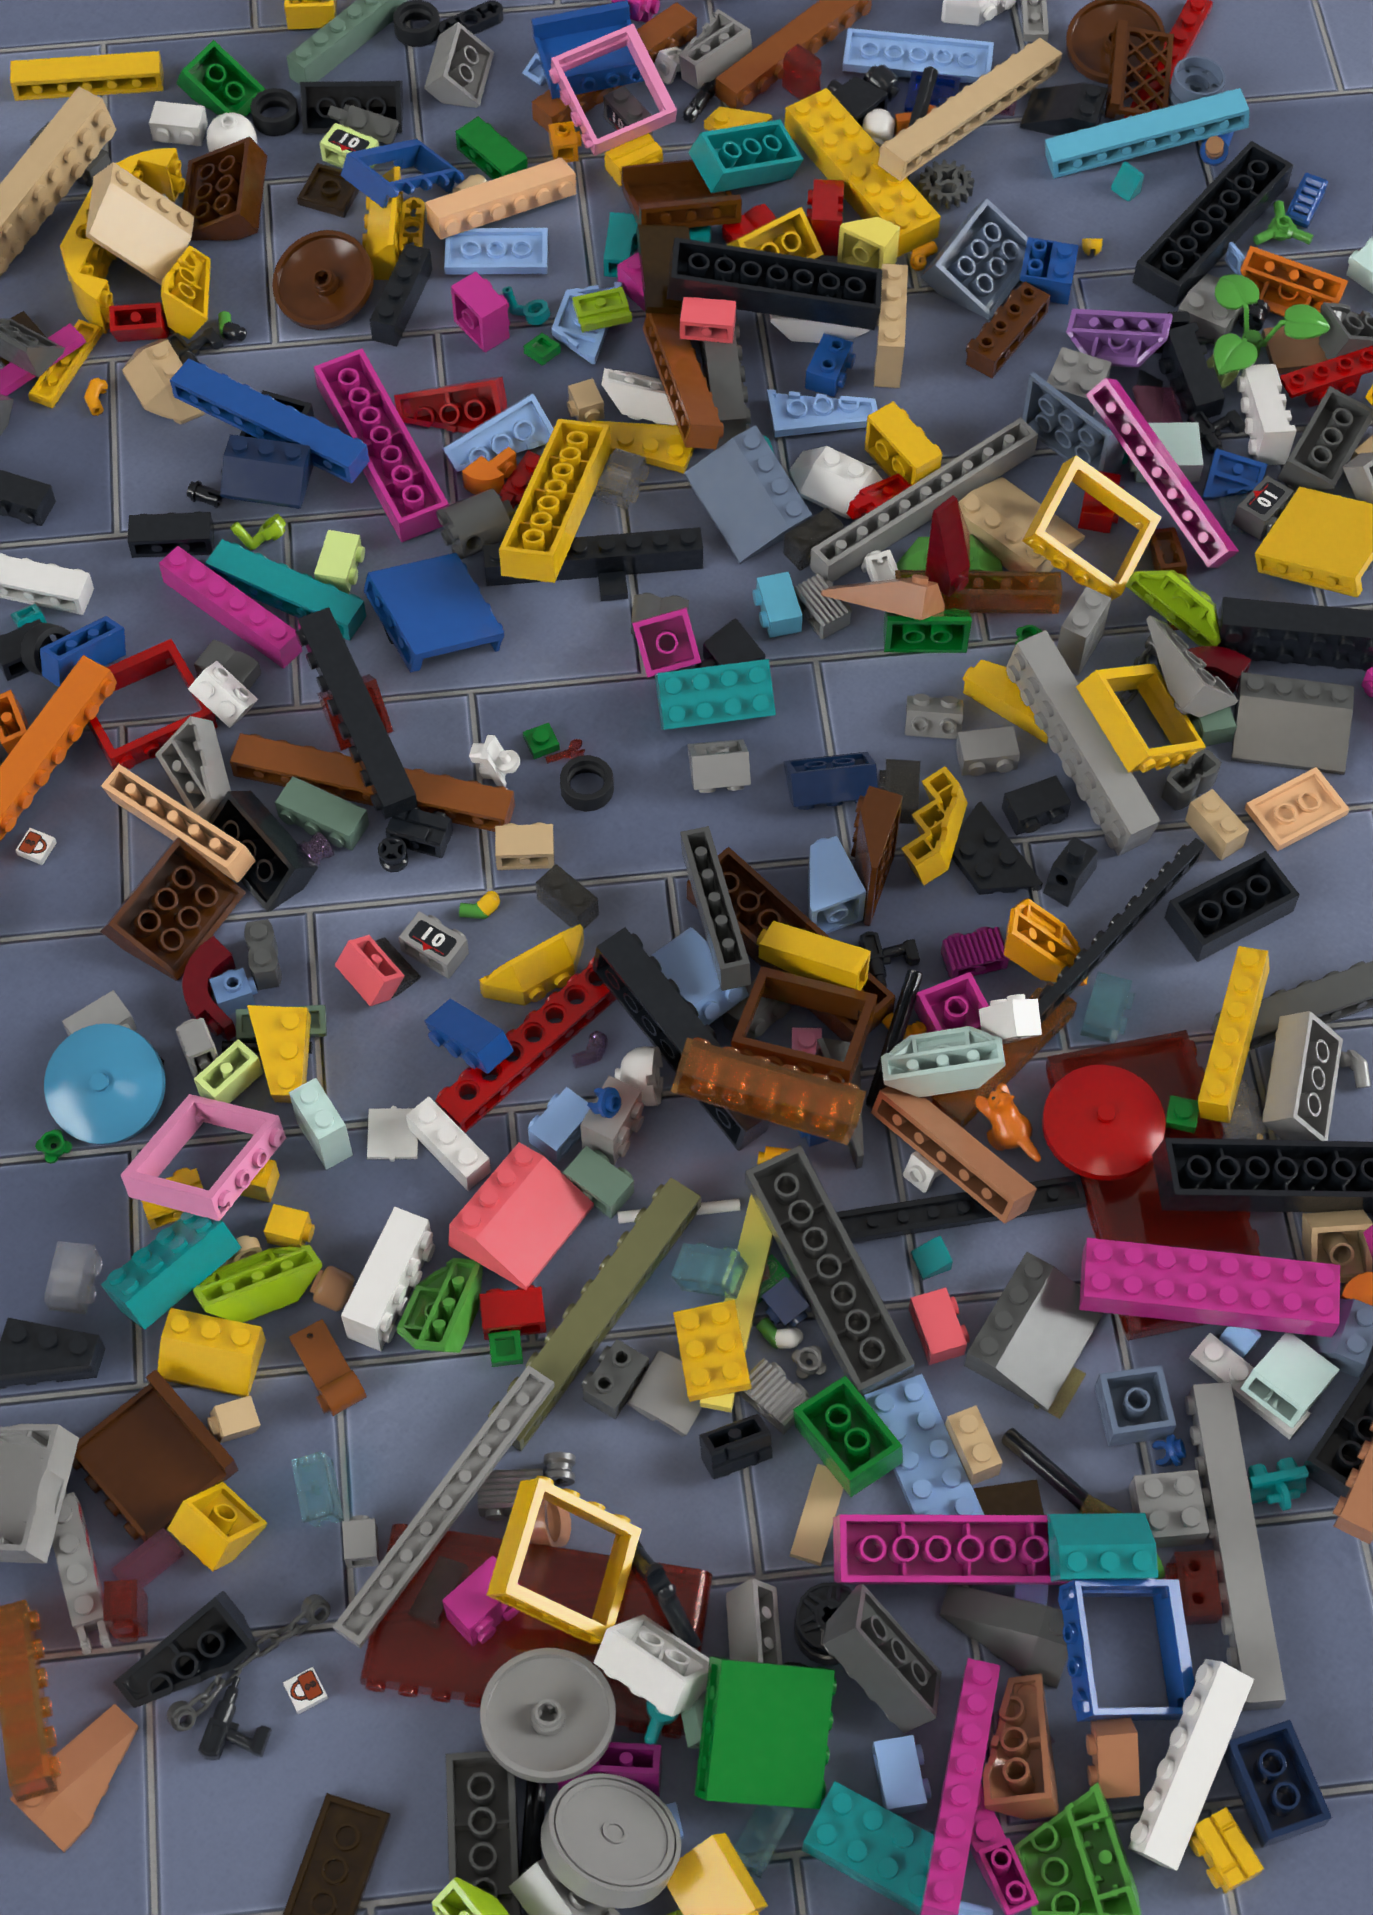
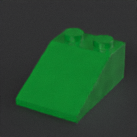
M215 40L206 46L181 71L176 83L195 102L217 115L238 113L246 117L251 112L250 105L252 99L259 92L266 90Z

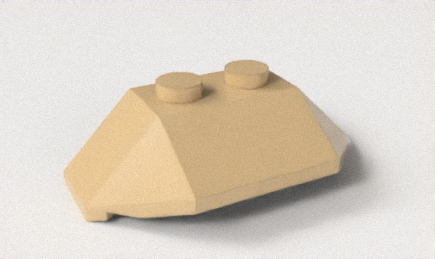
M159 339L137 348L122 371L144 410L161 417L173 419L174 422L184 424L205 415V412L174 398L170 379L183 364L168 339Z

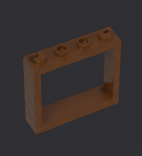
M761 966L731 1040L729 1062L848 1091L875 1016L877 995ZM761 997L858 1020L844 1062L746 1038Z

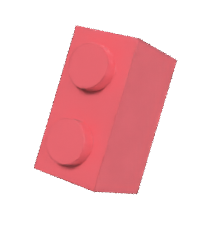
M683 297L680 317V339L733 343L736 301Z
M370 935L349 940L335 963V967L369 1006L391 1000L405 976Z
M947 1288L911 1297L908 1309L928 1364L932 1365L965 1355L967 1343L970 1342L966 1326L959 1323L957 1318L959 1314L957 1301L954 1296H949Z

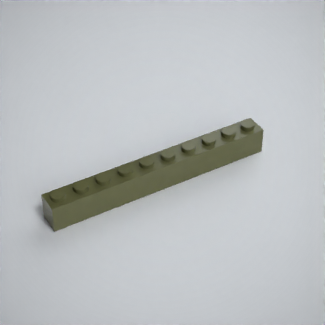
M671 1177L665 1185L660 1184L652 1196L653 1201L649 1207H643L634 1220L636 1224L631 1231H625L619 1238L616 1245L618 1248L613 1255H607L599 1266L600 1272L594 1280L590 1278L581 1290L582 1296L576 1304L571 1303L567 1307L562 1317L564 1320L558 1328L553 1327L544 1340L545 1346L542 1350L531 1355L525 1367L529 1365L552 1380L555 1387L521 1431L512 1446L522 1451L697 1215L701 1207L700 1195ZM518 1376L510 1383L507 1393L519 1378ZM499 1401L490 1410L488 1418L499 1405Z

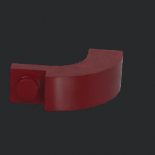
M1199 646L1188 649L1195 656L1201 658L1207 664L1204 669L1213 677L1218 676L1233 694L1237 689L1241 672L1248 673L1252 659L1241 653L1219 646Z
M212 936L197 948L185 967L182 979L183 995L192 1019L204 1018L206 1025L215 1036L221 1034L226 1041H230L236 1036L234 1023L212 1000L213 990L209 979L220 976L228 970H234L236 966L232 954Z

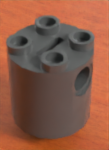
M488 489L436 510L438 520L444 526V530H441L443 541L446 546L452 545V553H457L461 560L482 552L483 545L502 543L515 515L509 500L501 501L494 489Z

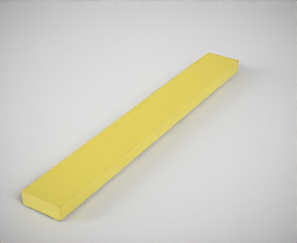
M752 1194L750 1195L725 1301L735 1299L745 1353L773 1240V1235ZM736 1392L700 1399V1407L731 1413Z

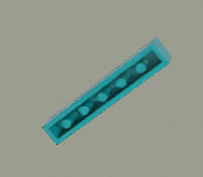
M222 539L205 562V566L247 596L294 617L301 618L329 607L343 638L349 641L367 617L365 603L357 595L347 594L338 590L332 584H324L315 580L309 574H301L294 571L286 564H278L271 561L261 553L248 551L238 543H230Z

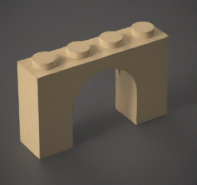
M882 264L881 310L877 319L878 338L874 387L900 388L905 349L908 265Z

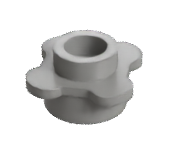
M813 1345L811 1347H804L801 1350L797 1349L792 1353V1360L797 1365L796 1375L798 1378L807 1379L809 1375H823L826 1372L827 1366L822 1362V1350L820 1347ZM811 1360L812 1364L808 1365L806 1361Z

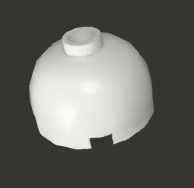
M224 113L218 115L212 120L207 129L208 150L212 152L249 136L257 144L255 129L251 122L241 114Z
M646 1046L635 1048L629 1051L622 1059L621 1068L615 1069L616 1079L642 1090V1103H644V1106H658L662 1101L663 1077H660L659 1067H663L659 1047Z

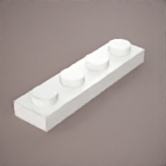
M1212 1333L1206 1336L1189 1357L1191 1361L1218 1383L1231 1382L1233 1395L1289 1440L1311 1414L1307 1411L1292 1429L1240 1388L1254 1367Z

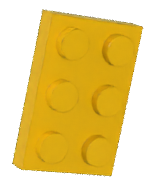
M735 1299L673 1312L687 1395L690 1402L752 1389Z

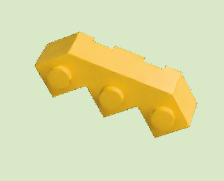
M946 766L921 781L930 803L911 814L921 836L901 848L909 867L923 886L948 871L968 804L960 783Z

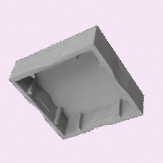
M59 1424L0 1426V1562L47 1564L79 1441L77 1436Z

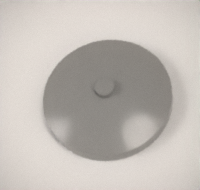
M540 1648L513 1657L494 1673L485 1688L481 1700L480 1725L482 1736L489 1752L504 1769L517 1777L532 1782L556 1783L583 1774L603 1756L611 1742L615 1729L616 1706L614 1695L607 1679L589 1660L568 1650Z

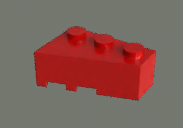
M814 179L813 190L808 189L807 205H812V209H807V219L825 256H838L839 230L843 220L844 181Z

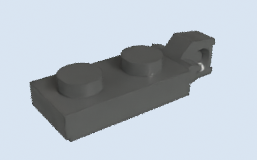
M345 104L344 109L330 105L328 112L329 118L340 121V125L349 127L366 136H371L384 145L393 144L399 127V121L353 105Z

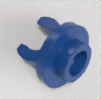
M613 1087L596 1088L594 1093L598 1097V1102H588L587 1106L593 1113L600 1114L602 1117H614L621 1107L619 1092Z
M1174 1434L1167 1435V1443L1156 1441L1152 1444V1448L1155 1450L1163 1448L1166 1450L1164 1458L1155 1460L1157 1465L1167 1467L1173 1463L1177 1467L1183 1464V1458H1186V1449L1182 1439H1177Z

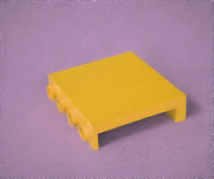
M1299 486L1255 552L1258 572L1358 598L1362 592L1361 577L1373 560V504Z

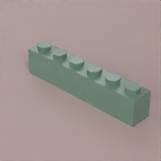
M356 0L286 56L290 78L298 84L300 82H318L393 21L394 12L397 7L404 2H408V0Z

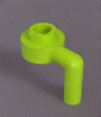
M275 514L262 524L258 533L253 537L238 521L232 524L230 530L249 550H255L265 540L273 539L275 541L280 538L285 532L286 522L279 514Z

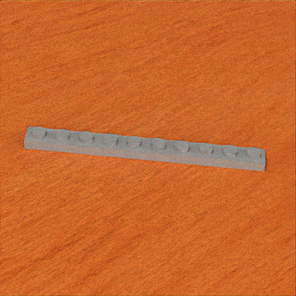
M529 1365L526 1367L333 1625L334 1631L360 1649L553 1390L555 1384L552 1380Z

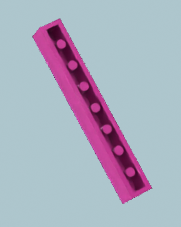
M1105 378L1086 394L1089 401L1111 432L1114 433L1118 442L1208 568H1218L1238 553L1239 550L1118 380Z
M971 1658L967 1659L961 1683L920 1915H958L1001 1665Z

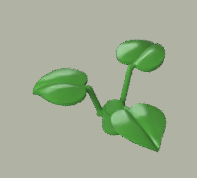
M1230 274L1220 277L1215 287V298L1222 307L1230 310H1236L1241 307L1244 309L1242 339L1236 334L1228 333L1219 337L1215 343L1214 362L1219 376L1252 366L1259 357L1261 347H1266L1268 341L1282 326H1285L1284 333L1288 337L1300 340L1318 337L1330 330L1328 322L1317 309L1306 304H1297L1285 311V320H1280L1263 339L1258 331L1249 330L1248 304H1254L1259 300L1257 285L1245 276Z

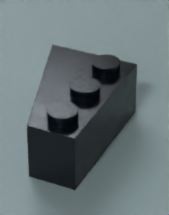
M8 1318L0 1340V1389L19 1384H26V1386L37 1385L36 1382L56 1380V1382L97 1378L106 1348L100 1336L96 1334Z

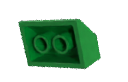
M956 608L944 610V612L923 620L885 611L883 623L884 652L967 653L972 617L968 610Z

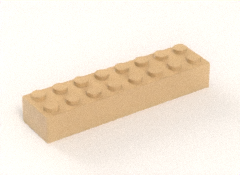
M81 87L74 91L0 184V276L7 271L10 263L22 252L25 244L38 232L41 224L53 213L60 200L68 194L72 185L83 175L85 169L98 156L107 141L112 139L116 131V127L103 99Z

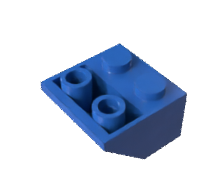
M1028 237L1020 280L1051 295L1050 302L1068 305L1079 245Z

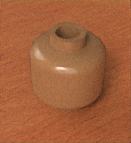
M330 1265L324 1270L320 1269L309 1292L313 1293L315 1303L337 1312L347 1304L355 1288L353 1287L355 1278L352 1274Z

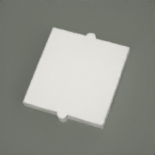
M396 1106L385 1109H369L367 1159H389L391 1162H394L395 1159H417L418 1138L408 1129L406 1115L414 1108H396Z

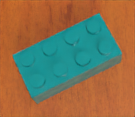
M781 119L700 132L688 152L711 193L791 179L804 160Z
M769 659L655 673L661 729L663 730L776 715Z
M183 1212L179 1220L170 1227L161 1230L155 1240L146 1247L137 1250L133 1254L132 1259L121 1268L113 1270L100 1285L118 1309L145 1330L242 1247L222 1220L217 1221Z
M834 1781L803 1842L802 1851L920 1915L934 1835Z

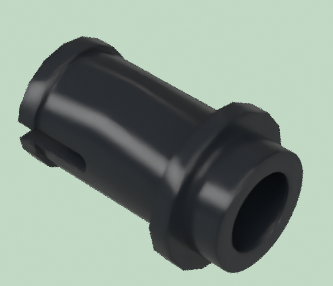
M192 481L187 489V497H190L193 502L198 500L218 508L220 506L218 501L222 502L223 499L221 498V491L204 486L201 481Z

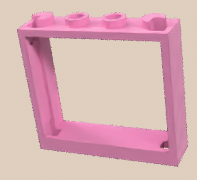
M634 24L551 58L550 77L554 84L558 83L561 89L560 97L565 106L569 105L572 111L570 115L575 127H580L583 133L581 138L586 149L590 148L594 156L676 121L677 109ZM627 46L660 112L597 139L564 72Z
M189 1094L123 1171L121 1178L130 1198L220 1221L242 1192L250 1185V1182L266 1165L275 1151L282 1145L286 1135L278 1115ZM204 1122L253 1134V1137L209 1190L158 1177Z

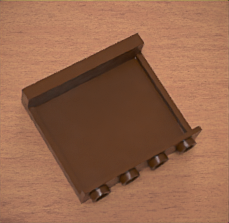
M692 159L622 166V191L637 225L689 226V228L741 223L742 198L740 194L732 195L730 190L711 193Z
M156 1369L146 1376L149 1383L146 1387L79 1439L72 1464L76 1471L80 1468L85 1471L88 1476L84 1480L95 1494L101 1491L105 1495L107 1500L103 1503L114 1517L121 1514L127 1523L123 1527L132 1539L136 1541L140 1537L146 1546L169 1527L184 1500L221 1482H225L238 1471L235 1460Z

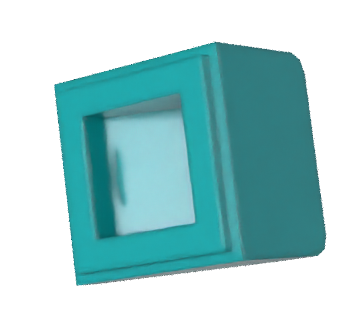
M1124 162L1112 183L1111 190L1126 201H1131L1141 193L1144 174L1129 163Z
M36 604L11 614L17 628L38 619L42 623H47L43 612Z
M941 1236L931 1239L910 1253L922 1280L944 1273L952 1268V1258Z

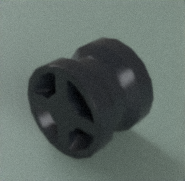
M1261 299L1254 304H1248L1249 330L1260 331L1264 325V320L1270 314V307ZM1244 310L1240 313L1238 318L1239 324L1243 328Z
M391 836L379 843L378 855L380 865L384 870L392 873L399 872L407 866V848L401 838Z

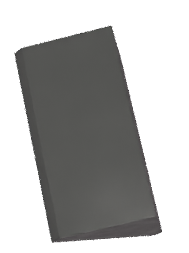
M0 318V357L39 378L64 353L65 348L10 318Z

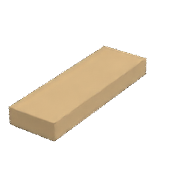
M820 1464L816 1466L790 1552V1557L818 1566L822 1564L833 1527V1517L836 1516L844 1490L826 1466Z

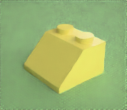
M880 217L842 223L839 230L837 262L878 269L882 268V264H896L900 227Z

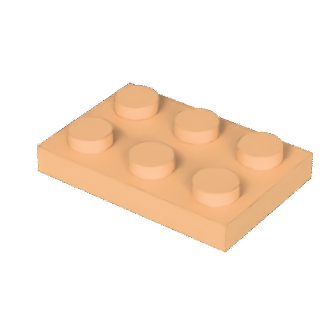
M1317 767L1247 802L1245 806L1246 812L1277 852L1348 815L1350 810Z

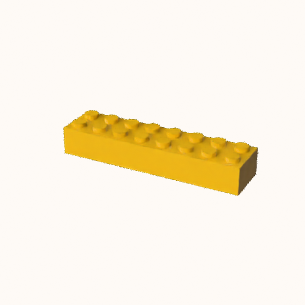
M828 88L785 107V128L789 135L828 180L844 181V198L862 219L880 217L900 227L897 258L938 238L941 216L907 178L899 181L878 165L880 147Z
M566 419L557 420L500 545L501 576L541 582H556L611 453L610 425Z

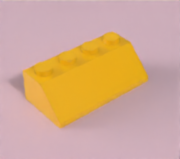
M400 166L393 167L382 177L389 182L401 180ZM403 191L399 192L398 197L389 198L385 208L380 207L366 196V210H369V214L364 215V228L367 230V233L362 235V246L372 261L374 280H389L400 256L399 237L402 204L404 202Z

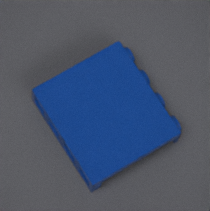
M627 0L531 19L533 40L552 99L561 98V89L558 83H553L549 74L551 58L631 25L630 7ZM627 46L564 72L575 95L644 81Z
M457 553L368 572L363 591L410 673L419 671L423 659L487 643L491 644L495 652L499 651L502 639L504 638V628L496 620L490 604L484 600L478 584L473 581L468 573L466 564L461 561Z

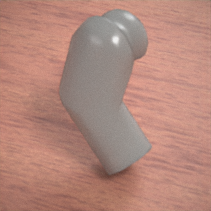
M1355 1050L1341 1052L1339 1066L1342 1068L1349 1067L1354 1071L1356 1088L1371 1087L1366 1059Z

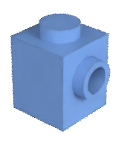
M243 968L228 970L220 976L209 979L217 1005L226 1015L236 1013V1009H248L247 1005H255L253 995L258 994L253 977L247 978Z

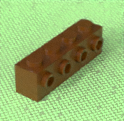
M1025 281L1018 289H1013L1005 305H1000L993 319L990 322L984 323L977 338H972L969 341L965 350L967 353L966 365L993 378L1048 313L1051 295Z

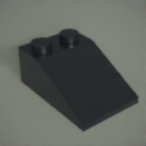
M1083 82L1033 89L1020 128L1052 136H1060L1098 126L1104 111L1108 88Z

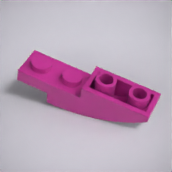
M980 1784L969 1849L1004 1914L1015 1915L1038 1905L1039 1901L1010 1839L1006 1838L995 1812L985 1808L984 1790L982 1784Z

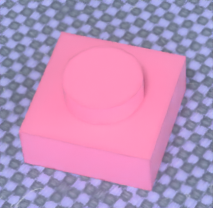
M792 1027L791 1049L816 1055L817 1039L822 1038V1028Z

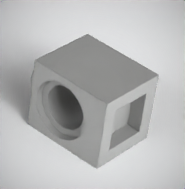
M357 1515L351 1517L350 1521H342L344 1561L347 1569L378 1566L380 1564L378 1527L375 1518L369 1519V1516Z

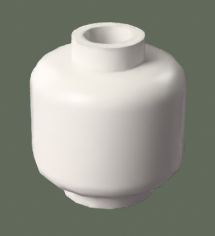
M874 109L865 115L862 128L881 147L886 140L893 138L896 123L887 110Z

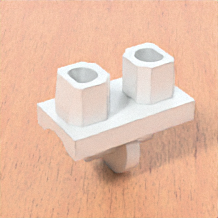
M487 735L485 743H473L469 754L472 763H480L479 774L483 779H493L496 786L506 787V774L516 772L520 765L519 755L513 750H503L495 735Z

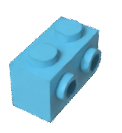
M789 572L757 578L756 589L752 590L755 606L760 605V623L762 628H767L769 638L802 632L803 616Z

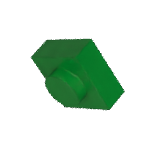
M540 333L523 346L524 354L542 366L561 353L560 344L543 333Z
M549 722L523 731V738L533 759L560 750V744Z
M1170 1095L1165 1119L1166 1128L1195 1133L1199 1114L1198 1101Z
M520 1330L488 1333L492 1367L523 1364Z

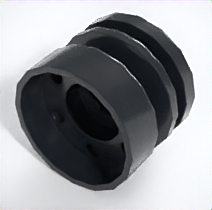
M836 1582L820 1583L809 1588L800 1598L794 1621V1637L800 1651L811 1661L822 1665H837L840 1663L834 1656L829 1655L823 1645L827 1622H824V1617L827 1615L830 1618L851 1594L852 1590L847 1586Z

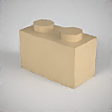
M1213 789L1190 802L1185 821L1220 861L1243 848L1249 829Z
M537 822L532 825L508 823L502 826H495L497 870L555 868L553 824Z
M977 1405L947 1416L945 1427L971 1485L999 1475L1003 1462Z

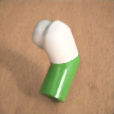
M768 1317L762 1319L756 1326L758 1331L775 1349L795 1348L803 1340V1333L799 1328L777 1329Z

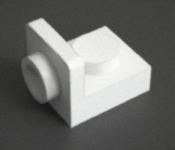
M678 47L660 50L654 63L662 81L668 85L673 83L676 73L681 71L679 54L682 50Z
M890 549L883 552L880 550L872 551L863 560L861 569L863 573H868L871 582L902 578Z
M915 1151L911 1154L903 1176L925 1193L930 1189L934 1179L943 1172L919 1152Z

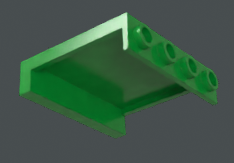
M710 1656L694 1796L706 1801L820 1809L821 1801L826 1794L824 1771L830 1757L827 1742L828 1732L833 1725L831 1704L832 1697L837 1689V1681L834 1676L835 1670L819 1666L815 1668L731 1660Z

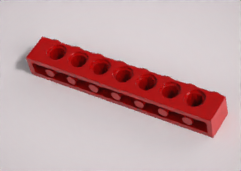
M594 957L588 963V967L580 974L575 973L570 977L563 989L559 992H553L539 1010L531 1011L524 1019L523 1024L516 1030L511 1029L505 1034L514 1050L509 1056L519 1057L517 1060L507 1061L505 1058L488 1074L479 1068L473 1069L468 1067L460 1074L458 1080L451 1087L446 1086L438 1093L435 1103L464 1133L472 1128L616 1000L604 983L599 986L592 984L595 981H602L592 969ZM576 999L583 1001L580 1004L570 1003L572 1000ZM553 1018L561 1019L558 1023L549 1022ZM531 1037L540 1038V1040L537 1042L528 1041V1039ZM487 1075L497 1076L494 1080L490 1081L484 1079ZM466 1094L475 1095V1097L470 1100L462 1099V1097Z

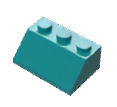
M1145 1513L1047 1515L1051 1582H1070L1074 1579L1158 1578L1156 1542Z

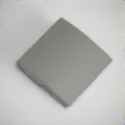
M660 1350L656 1352L627 1402V1405L651 1421L658 1420L682 1437L688 1434L702 1409L700 1407V1400L690 1402L688 1399L682 1361Z

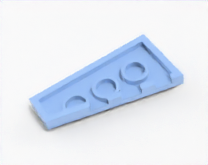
M767 389V400L774 437L866 428L867 416L878 410L875 398L841 396L839 399L827 397V394L816 393V397L801 396L800 392L789 391V394H778L776 390Z
M531 393L441 449L454 471L459 472L480 456H483L488 461L492 460L508 446L518 453L547 444L554 428L535 395Z

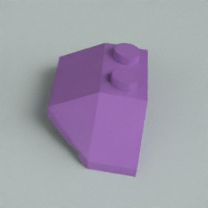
M1072 309L1066 333L1081 353L1112 362L1111 366L1139 368L1167 341L1173 316L1172 314Z

